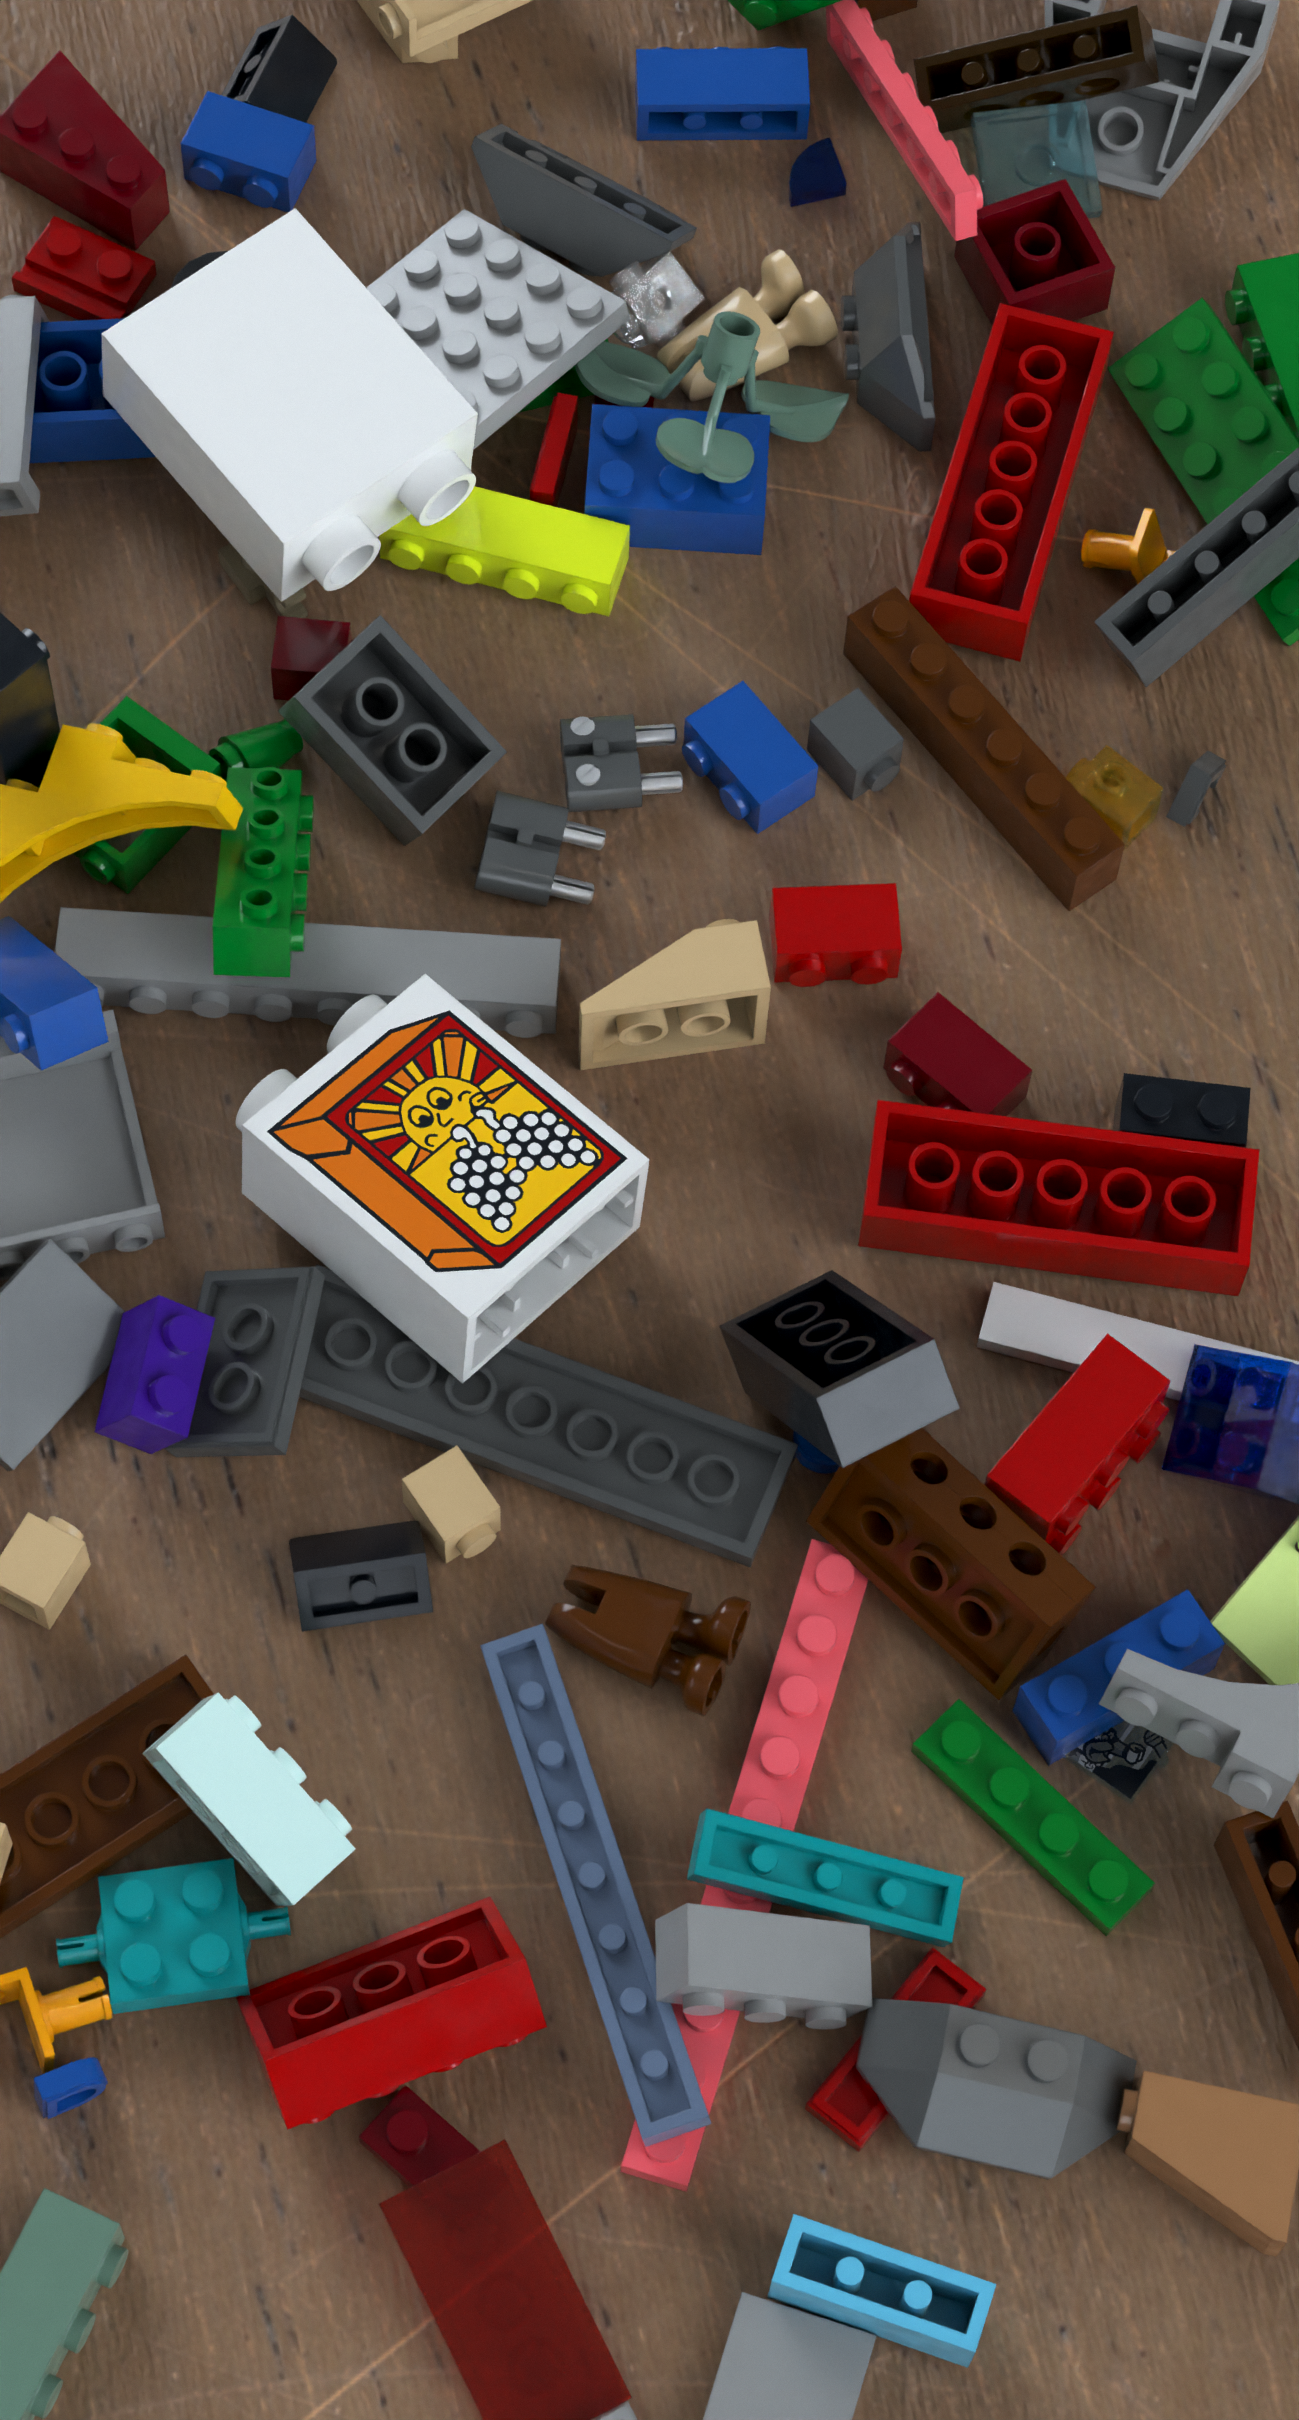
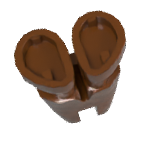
M572 1565L563 1585L579 1599L599 1606L597 1612L594 1614L569 1604L554 1603L545 1625L558 1637L576 1649L650 1689L654 1687L660 1677L676 1685L681 1690L684 1706L693 1713L705 1716L721 1690L725 1678L726 1665L730 1666L736 1656L749 1618L751 1602L737 1596H732L723 1600L712 1614H697L689 1612L692 1601V1593L615 1572ZM679 1641L698 1649L704 1654L686 1655L673 1650L671 1644L675 1645Z

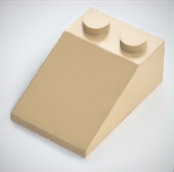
M722 919L710 923L705 928L694 929L581 1002L578 1049L580 1070L765 1044L771 985L757 920L739 922L734 919Z

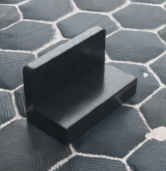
M292 14L257 28L222 96L306 123L337 65V59Z
M406 1521L297 1537L289 1540L302 1632L433 1612L426 1552L419 1521Z

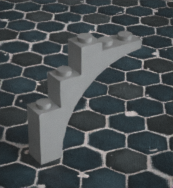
M1126 1650L1099 1705L1117 1713L1124 1721L1132 1725L1142 1726L1179 1745L1188 1754L1204 1758L1220 1766L1212 1788L1230 1796L1236 1803L1245 1808L1257 1810L1274 1818L1299 1774V1683L1268 1685L1227 1682L1177 1670L1132 1650Z

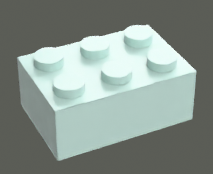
M218 1692L200 1701L142 1754L276 1906L295 1905L356 1849L345 1837L352 1830V1827L327 1799H324L321 1803L318 1801L314 1802L300 1784L307 1776L284 1749L279 1747L276 1751L269 1750L254 1732L261 1727V1723L252 1711L237 1696L234 1695L228 1700L224 1699Z

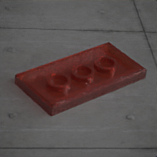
M505 2139L378 2204L482 2420H591L632 2398Z

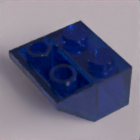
M1194 1344L1162 1470L1248 1494L1299 1505V1365L1289 1361Z

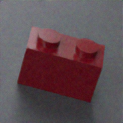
M939 992L887 1041L883 1066L889 1080L900 1092L910 1097L916 1095L928 1106L1008 1116L1026 1098L1032 1075L1031 1068Z

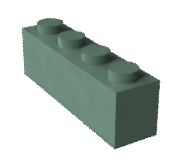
M46 2188L43 2189L0 2272V2420H33L35 2416L41 2419H45L48 2416L63 2384V2379L57 2377L56 2374L68 2350L77 2354L84 2346L96 2319V2314L89 2311L101 2285L110 2289L115 2284L129 2253L127 2248L121 2246L125 2236L119 2223Z

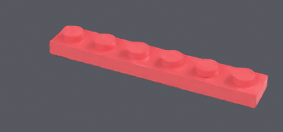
M842 0L826 6L827 40L950 234L955 241L976 236L977 210L983 208V194L979 181L974 174L967 175L961 165L959 153L952 140L945 141L940 133L932 108L930 106L923 107L917 97L911 76L907 72L901 73L895 64L894 54L889 42L886 39H879L874 31L873 22L868 10L865 7L859 8L855 0Z

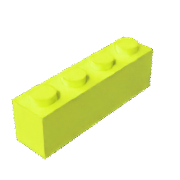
M474 486L466 500L443 520L433 525L422 526L410 514L379 536L381 542L380 558L389 560L396 566L404 569L416 570L420 568L448 575L454 581L462 584L471 585L479 583L506 590L517 598H538L561 604L576 613L589 614L593 612L609 617L629 559L630 526Z

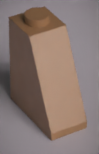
M1144 2070L1135 2086V2091L1124 2088L1116 2130L1127 2132L1124 2154L1262 2254L1277 2257L1287 2243L1298 2175L1299 2104Z

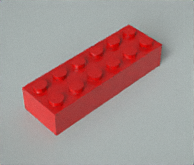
M999 303L909 597V602L946 643L1021 662L1106 374L1114 335L1113 331Z
M877 1100L858 1246L1239 1296L1250 1266L1260 1149Z

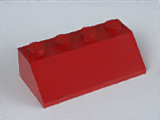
M490 1896L250 1989V1995L236 1997L272 2096L287 2130L303 2123L313 2124L330 2117L334 2111L366 2098L386 2096L394 2092L400 2085L432 2072L439 2073L452 2070L465 2059L495 2047L515 2045L524 2040L528 2034L547 2027L526 1958Z

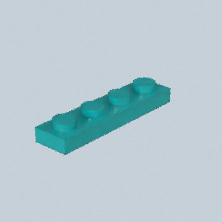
M708 1808L699 1815L687 1874V1880L849 1923L870 1925V1928L943 1948L953 1941L964 1879L962 1876Z

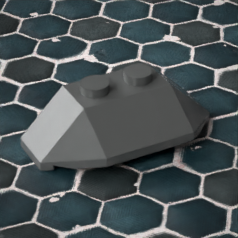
M499 124L474 137L471 148L502 224L521 234V240L527 245L541 250H550L569 260V265L582 274L603 277L669 253L694 238L697 227L682 220L666 208L544 144L519 135L517 131L503 124Z
M908 222L854 271L852 295L841 297L842 331H852L853 344H845L844 371L846 380H856L857 404L920 452L931 451L936 417L920 222Z
M872 1998V2007L866 2011L855 2068L866 2083L870 2084L887 2112L915 2149L1049 2180L1121 2132L1116 2130L1122 2093L1124 2088L1132 2090L1137 2061L1081 2034L954 2004Z

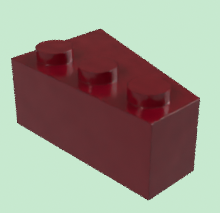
M59 50L0 115V172L136 251L170 213L165 169Z

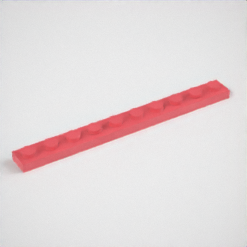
M815 1539L811 1540L728 1812L730 1815L793 1832L797 1824L869 1579L831 1544ZM706 1885L700 1905L770 1913L773 1902ZM671 2003L710 2116L741 2011L725 2009L723 2013L717 2015L695 2016L685 2014L683 2012V2004ZM635 2119L620 2172L687 2192L706 2126L645 2147Z

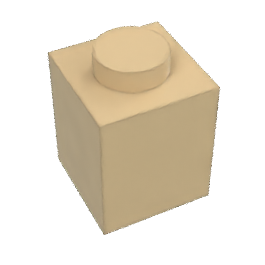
M457 1445L402 1478L403 1503L414 1519L419 1521L421 1529L445 1564L461 1554L464 1558L473 1557L484 1551L495 1541L497 1537L495 1533L501 1530L500 1506Z
M28 1512L0 1555V1604L50 1630L91 1565L86 1543L82 1541L84 1538L83 1534L76 1527L61 1518L50 1516L46 1522Z

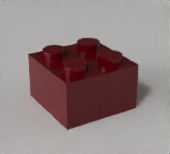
M1066 179L978 209L977 235L956 241L954 257L992 326L999 303L1070 321H1075L1108 309L1116 268Z

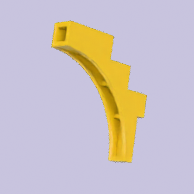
M90 723L86 729L63 724L40 788L17 779H9L6 785L0 784V903L13 890L53 862L98 841L142 829L178 826H198L235 831L243 807L227 788V782L213 773L202 770H193L190 776L174 773L165 765L154 760L136 758L122 741L123 736L110 727Z

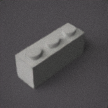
M686 1903L655 1920L656 2001L683 2004V2012L685 2014L710 2016L723 2013L725 2009L744 2011L745 2020L757 2023L777 2022L784 2020L786 2016L805 2018V2026L808 2028L826 2030L844 2027L847 2024V2018L872 2007L870 1925Z

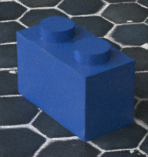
M210 91L206 92L181 142L184 179L193 181L206 190H220L245 198L258 207H272L284 212L293 210L317 161L314 125Z
M741 681L685 718L682 754L688 766L699 777L706 775L719 790L720 799L731 816L737 820L743 818L757 834L815 796L818 765L744 681Z

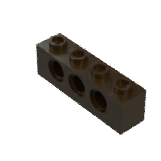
M1137 5L913 59L919 101L923 107L930 106L932 108L940 133L1159 82L1152 27Z

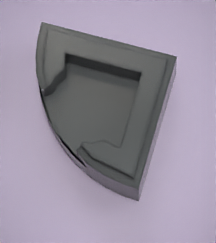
M1207 751L1191 764L1166 817L1184 827L1187 824H1191L1200 812L1199 807L1209 787L1215 789L1227 766L1225 765L1227 760Z

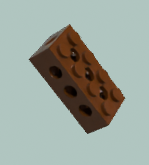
M923 1428L844 1468L839 1466L806 1520L807 1523L846 1557L865 1577L998 1700L1003 1698L1045 1660L1096 1588Z

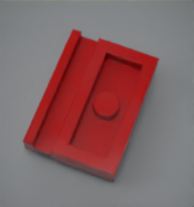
M53 216L26 255V263L20 272L15 271L13 274L12 283L15 292L24 296H36L38 302L77 320L120 319L130 315L157 273L154 260Z

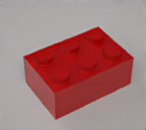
M1107 1333L987 1474L984 1485L1062 1556L1082 1530V1526L1078 1522L1084 1516L1088 1507L1092 1505L1095 1509L1100 1510L1119 1487L1122 1479L1118 1475L1129 1458L1137 1464L1140 1463L1159 1439L1161 1432L1157 1428L1169 1412V1408L1163 1402L1171 1380Z

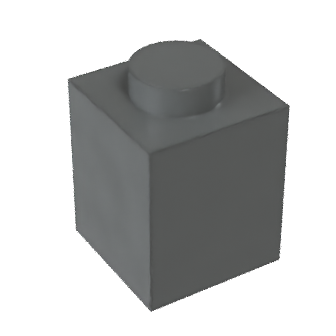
M857 688L810 719L807 751L853 801L869 789L873 792L879 791L894 780L900 770L904 738L860 689Z

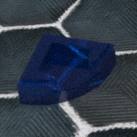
M830 138L810 145L794 162L790 173L788 193L791 207L846 195L847 182Z

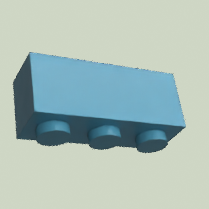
M793 2214L767 2298L968 2368L976 2353L997 2284Z

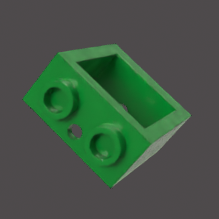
M128 696L99 723L118 731L123 736L122 741L136 758L154 760L165 765L174 773L190 776L193 770H202L222 778L221 765L218 761ZM192 826L145 829L123 853L102 840L72 854L80 859L82 867L93 879L104 885L112 882L129 894Z

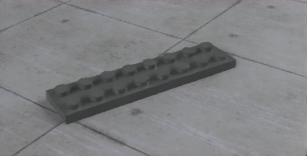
M316 1264L315 1267L325 1275V1281L300 1389V1398L443 1452H447L457 1445L467 1460L751 1568L796 1458L798 1444L515 1338L462 1384L332 1270Z

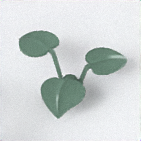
M730 311L721 312L715 316L709 336H698L695 348L671 375L667 367L654 357L635 349L603 341L575 365L576 372L584 386L599 398L621 406L642 407L647 404L650 396L659 400L665 399L701 358V363L704 366V375L707 379L716 383L705 425L686 418L669 419L658 428L655 438L656 446L659 452L677 467L695 474L704 473L706 477L723 483H733L742 480L750 473L754 463L753 447L746 437L734 431L716 429L727 386L736 384L738 379L744 377L745 385L743 386L741 397L745 402L746 410L752 413H759L760 415H770V432L800 442H818L829 436L849 399V393L776 381L756 380L755 363L759 352L755 350L760 335V328L751 318Z

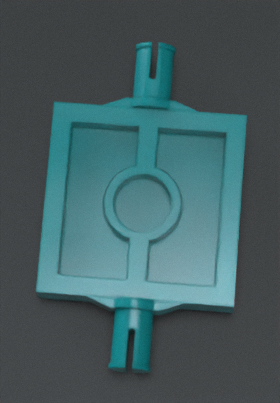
M234 1858L98 1877L101 1915L96 1927L97 1934L63 1939L56 1938L59 1968L100 1961L101 1967L108 1978L113 2014L250 1995L246 1962L251 1949V1940L282 1935L291 1936L288 1906L247 1913L246 1905L238 1893Z

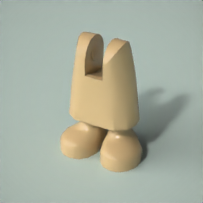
M778 249L764 257L761 265L762 288L754 297L747 290L738 287L672 338L658 351L657 359L672 374L695 348L698 336H709L714 318L718 313L726 311L736 312L751 318L760 328V335L755 350L759 352L755 363V377L789 362L788 350L795 346H819L834 340L838 334L837 324L829 305L817 291L810 290L806 293L804 292L802 278L796 265L783 250ZM785 317L781 322L777 323L776 325L772 322L777 318ZM701 358L679 384L681 391L692 402L713 396L716 383L710 381L704 375V366L701 363ZM744 377L738 379L736 384L727 386L726 390L743 384Z

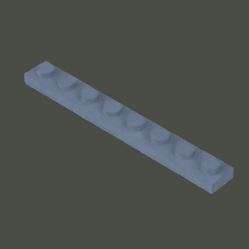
M542 1623L482 1644L480 1647L644 2145L647 2147L710 2125L712 2123L672 2004L656 2001V1957L545 1627Z

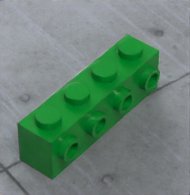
M228 767L227 788L241 804L243 811L236 830L222 829L212 925L214 975L290 977L292 952H304L305 914H295V911H307L308 874L298 873V871H310L311 834H301V832H313L314 795H302V770L279 769L276 767Z

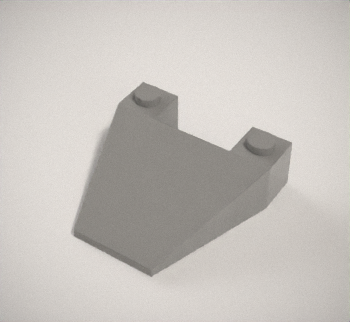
M1044 0L1045 27L1102 14L1107 0ZM1220 0L1207 43L1152 29L1159 75L1158 83L1047 108L1049 171L1159 201L1260 75L1277 22L1280 0Z

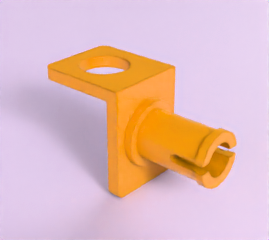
M1145 508L1135 536L1089 529L1083 539L1081 559L1084 562L1083 566L1088 568L1100 567L1131 571L1137 584H1139L1176 551L1166 550L1155 509Z
M27 1967L0 1975V2005L19 2000L43 2074L54 2068L55 2053L52 2045L54 2043V2035L100 2020L106 2021L113 2018L108 1994L103 1995L102 1992L105 1990V1985L100 1976L84 1983L42 1995L39 1989L34 1990Z

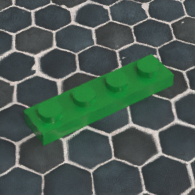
M960 1699L948 1708L913 1743L911 1752L1105 1936L1152 1891L1155 1882Z

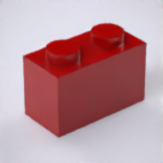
M896 883L772 888L769 922L774 983L790 982L798 987H812L824 981L852 980L858 984L870 985L880 983L887 978H898L902 943Z

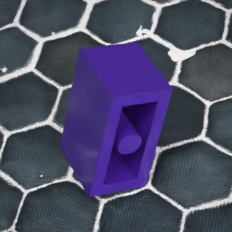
M160 1295L123 1313L94 1432L149 1454H153L188 1438L215 1317Z

